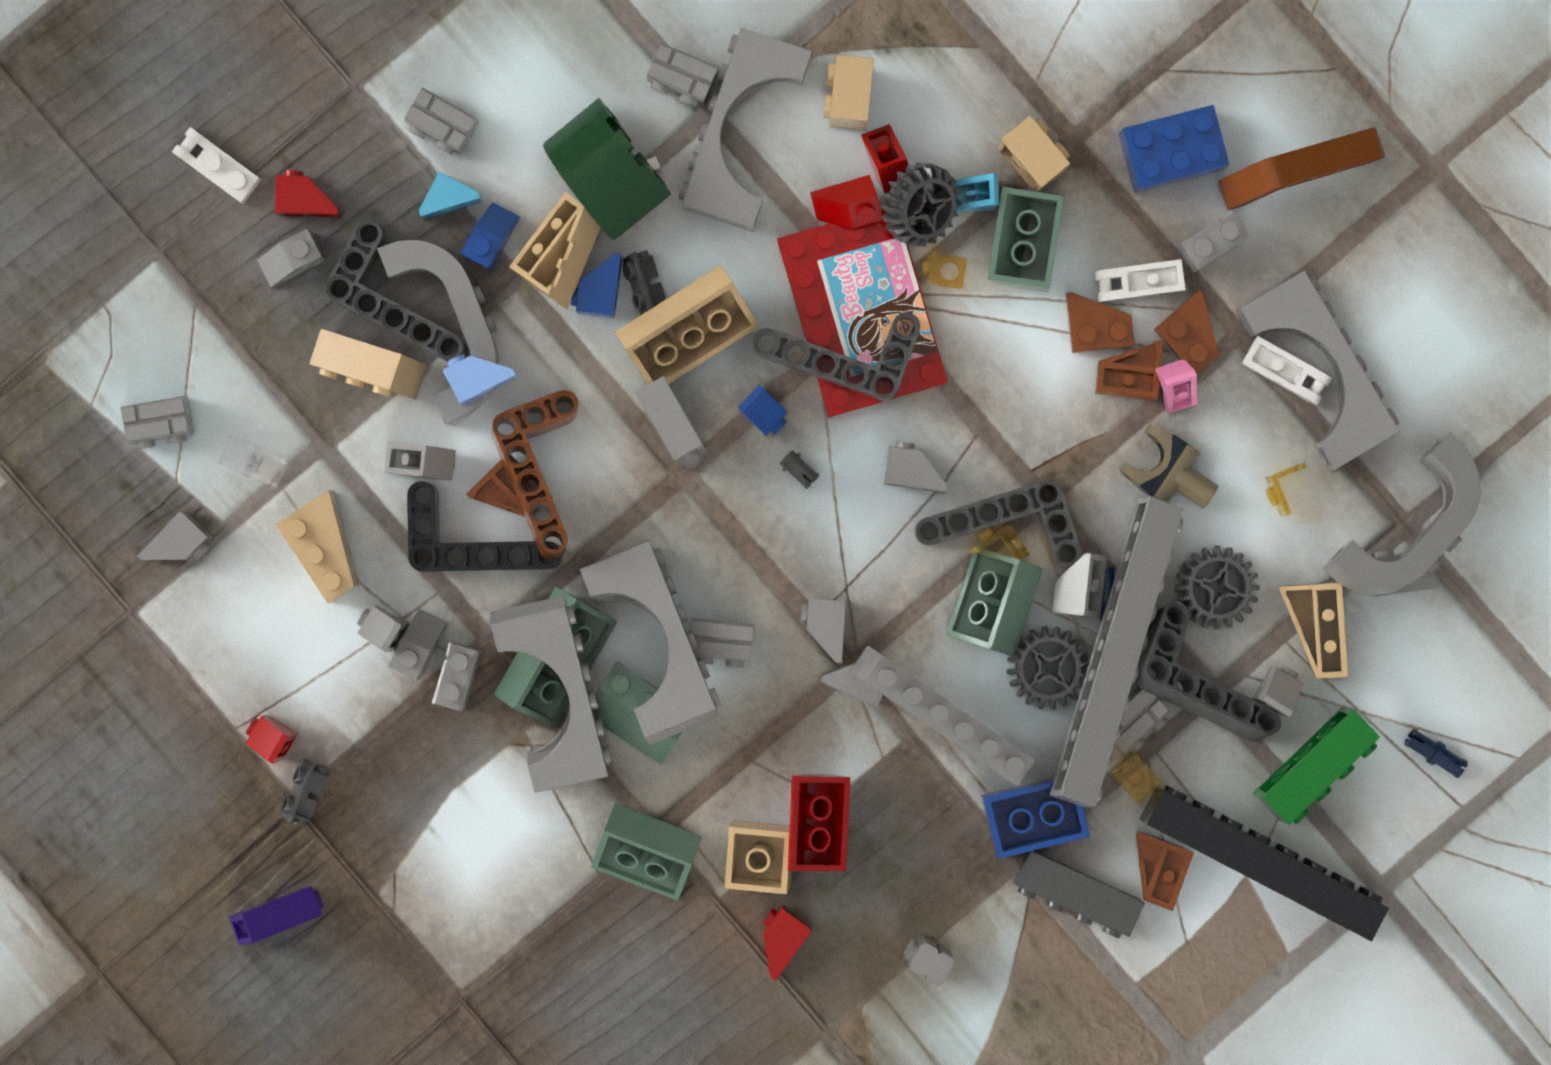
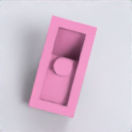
M1179 360L1155 369L1163 388L1164 406L1168 414L1197 405V375L1186 360Z

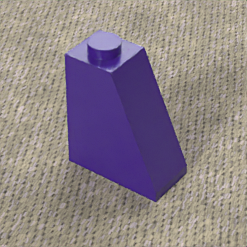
M312 886L228 917L238 944H252L322 916L320 909L323 908V902L318 891H313Z

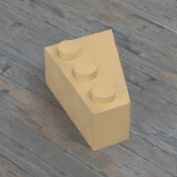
M565 192L509 267L530 285L567 310L601 227L581 202Z
M324 329L320 330L309 363L320 368V375L336 380L339 374L347 377L345 381L347 384L363 388L366 383L373 386L372 392L390 397L391 392L414 400L417 398L427 368V364L405 355Z
M331 490L321 494L276 524L327 603L335 602L359 586L350 550L347 546L342 519H340L336 504V496L334 491Z
M1337 582L1278 586L1316 679L1348 677L1342 585Z

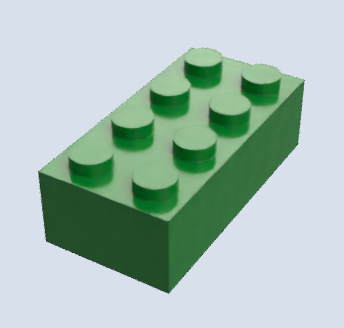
M1341 707L1253 794L1278 820L1289 825L1292 822L1297 824L1309 813L1307 807L1315 800L1320 802L1332 791L1330 785L1337 778L1343 780L1354 770L1355 767L1352 764L1360 756L1366 758L1376 749L1377 744L1375 742L1380 736L1354 709Z

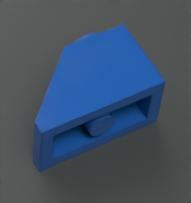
M492 202L475 225L461 255L492 272L520 216Z
M613 254L580 280L579 288L576 287L571 300V305L576 306L578 314L615 319L623 260L621 254Z
M760 385L738 407L739 412L765 436L770 432L776 435L787 423L784 419L787 411Z

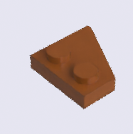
M1198 290L1154 329L1180 360H1186L1195 370L1196 375L1219 356L1206 302L1201 290Z
M1072 292L1066 293L1072 353L1135 346L1131 314Z
M1158 340L1151 345L1139 349L1134 348L1124 352L1122 355L1100 360L1097 365L1095 394L1157 401L1160 381L1155 369L1161 367L1164 341Z
M510 454V460L514 463L519 464V462ZM502 460L466 494L471 499L525 517ZM525 480L522 482L521 487L526 492H534L537 490L538 485L533 480ZM538 508V509L534 510L533 516H534L541 508Z
M1137 831L1136 841L1143 900L1173 911L1194 852Z

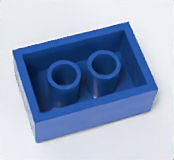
M1214 104L1125 127L1119 133L1134 193L1222 171L1230 165Z
M1054 778L981 795L995 855L998 859L1090 837L1083 807L1050 796Z

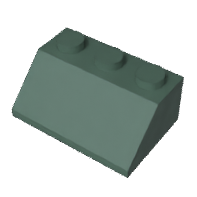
M1002 187L988 280L1016 288L1049 293L1063 208V195Z
M975 546L946 635L1014 657V647L1018 646L1043 568Z
M617 661L596 692L598 709H594L596 719L602 718L606 729L661 765L682 732L654 744H648L634 709L646 703L659 688Z
M615 803L591 868L678 901L702 836Z

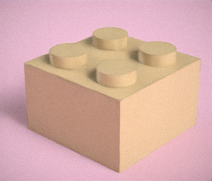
M836 55L835 63H829L827 87L833 88L832 95L826 94L824 118L830 119L829 127L866 130L874 58Z
M1029 115L1000 140L997 150L1032 191L1041 192L1066 171L1070 165V162L1067 160L1070 155L1059 142L1054 144L1047 136L1050 133L1049 129L1039 118L1034 120Z
M733 820L728 832L725 889L787 894L791 888L792 871H787L789 825Z

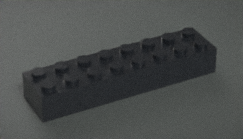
M1166 785L1164 790L1158 787L1155 788L1139 820L1365 939L1373 941L1389 910L1388 907L1381 904L1383 897L1362 886L1359 887L1358 891L1354 890V882L1333 871L1330 877L1325 875L1327 868L1304 857L1302 862L1298 861V853L1279 843L1276 844L1275 848L1269 845L1270 838L1250 828L1247 833L1241 831L1243 824L1221 814L1219 819L1214 817V809L1195 799L1192 804L1185 802L1187 795Z

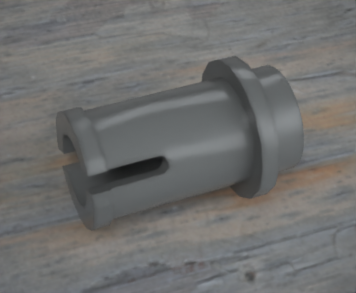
M791 450L780 462L784 467L782 470L784 472L787 470L805 489H808L811 483H814L820 475L800 458L801 454L799 452L796 454Z

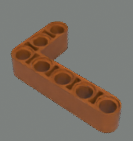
M1376 127L1269 157L1219 180L1218 184L1229 211L1250 204L1276 191L1366 165L1386 156Z
M568 390L557 391L504 411L494 418L492 424V438L539 552L543 557L550 560L559 559L566 551L568 537L528 439L574 421L579 402L576 395ZM559 402H567L572 406V410L568 413H561L557 410L556 405ZM535 412L539 413L544 420L539 424H532L527 420V416ZM506 423L513 426L515 431L510 435H503L497 428L501 424ZM517 451L521 452L526 456V460L523 463H514L509 458L510 454ZM525 480H533L538 485V488L534 492H526L521 487V484ZM538 508H543L549 512L550 517L540 521L533 516V512ZM553 536L557 537L562 545L558 549H550L545 545L544 541L548 537Z

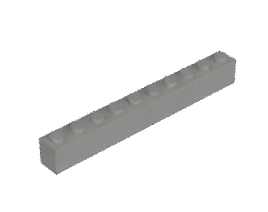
M1151 496L1139 498L1050 796L1081 807L1095 808L1102 798L1104 791L1102 783L1105 773L1109 771L1112 765L1113 757L1111 753L1113 746L1121 735V719L1130 704L1129 692L1131 685L1139 674V658L1148 643L1147 631L1157 613L1155 604L1158 594L1162 592L1165 586L1166 579L1164 574L1166 567L1174 556L1173 544L1175 537L1183 525V519L1181 518L1183 508Z

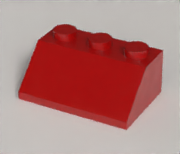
M801 774L792 776L787 871H846L850 777L834 774Z

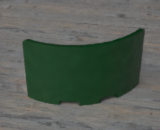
M598 98L544 142L543 148L558 173L584 208L609 238L616 240L669 197L671 193L666 183L640 152L634 155L631 151L634 149L630 143L632 140L615 115Z

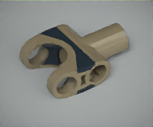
M1148 425L1144 433L1152 438L1159 448L1160 460L1158 465L1153 470L1144 471L1139 468L1136 470L1124 463L1120 468V472L1137 488L1151 497L1169 503L1175 492H1178L1204 509L1215 495L1219 485L1191 468L1199 457L1200 452L1179 437L1155 426Z

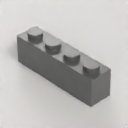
M1037 851L1026 852L1013 880L1014 884L1019 886L1017 892L1031 899H1035L1036 895L1047 899V906L1062 913L1064 908H1067L1076 913L1075 919L1090 926L1093 921L1104 925L1102 931L1118 939L1121 934L1130 937L1145 904L1141 899Z

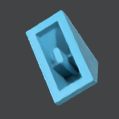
M439 171L419 208V213L426 220L483 202L478 191Z
M998 173L956 180L955 187L961 191L956 198L962 203L955 208L956 212L991 211L998 208Z

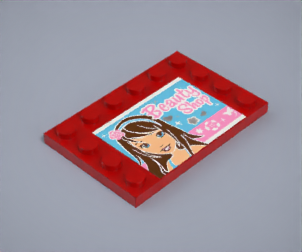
M881 208L882 216L886 212L883 208ZM884 220L854 229L829 223L777 238L806 342L876 367L895 317L904 312L912 313L919 319L920 331L899 389L892 399L948 383L909 247L907 244L894 238L892 233L885 228L887 223ZM904 319L898 322L897 330L900 334L908 336L914 332V325L911 321ZM890 349L886 353L887 361L890 364L899 365L903 362L904 357L900 350ZM824 356L818 359L816 366L820 372L829 373L834 369V362L831 358ZM852 367L846 372V378L852 384H858L864 378L863 372L859 368ZM817 378L828 418L885 402ZM881 378L876 381L875 387L878 393L886 395L892 392L893 384L889 379Z

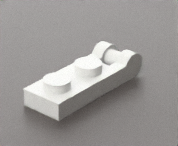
M189 127L185 133L187 137L180 146L176 145L171 152L243 204L261 179ZM196 144L204 148L197 158L190 154Z
M1181 259L1094 272L1095 281H1099L1100 292L1097 293L1099 303L1186 290ZM1120 278L1121 289L1112 290L1111 279Z
M1259 336L1254 339L1241 363L1315 406H1318L1322 398L1320 394L1323 388L1328 387L1332 381L1329 375ZM1307 376L1314 380L1309 389L1302 386Z

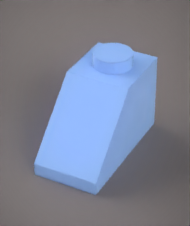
M464 354L447 362L449 367L442 370L461 405H465L518 377L516 371L512 368L473 356L465 358Z

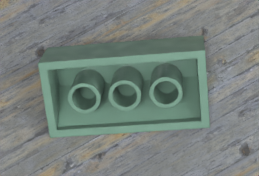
M555 587L549 599L565 595L567 606L573 605L577 620L576 624H572L574 634L580 633L584 652L579 653L581 662H588L590 670L618 621L579 598ZM517 652L493 694L513 709L555 729L569 707L567 691L555 671L542 660L522 652Z

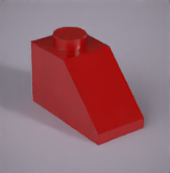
M890 124L861 135L883 193L890 191L891 186L889 182L897 181V172L905 173L906 165L909 166L908 160Z
M286 170L284 175H276L275 213L283 217L342 218V211L308 176H303V171Z
M870 175L810 192L815 215L819 221L854 229L883 220L881 218L882 212L878 195Z
M263 715L260 719L254 718L246 731V734L249 735L246 744L268 762L274 764L285 758L299 733L272 717Z
M781 905L778 911L772 908L762 922L766 926L763 930L770 978L774 981L777 980L812 932V927L783 905Z

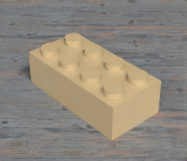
M719 265L615 331V334L647 384L662 376L670 384L755 330L759 325L722 266Z

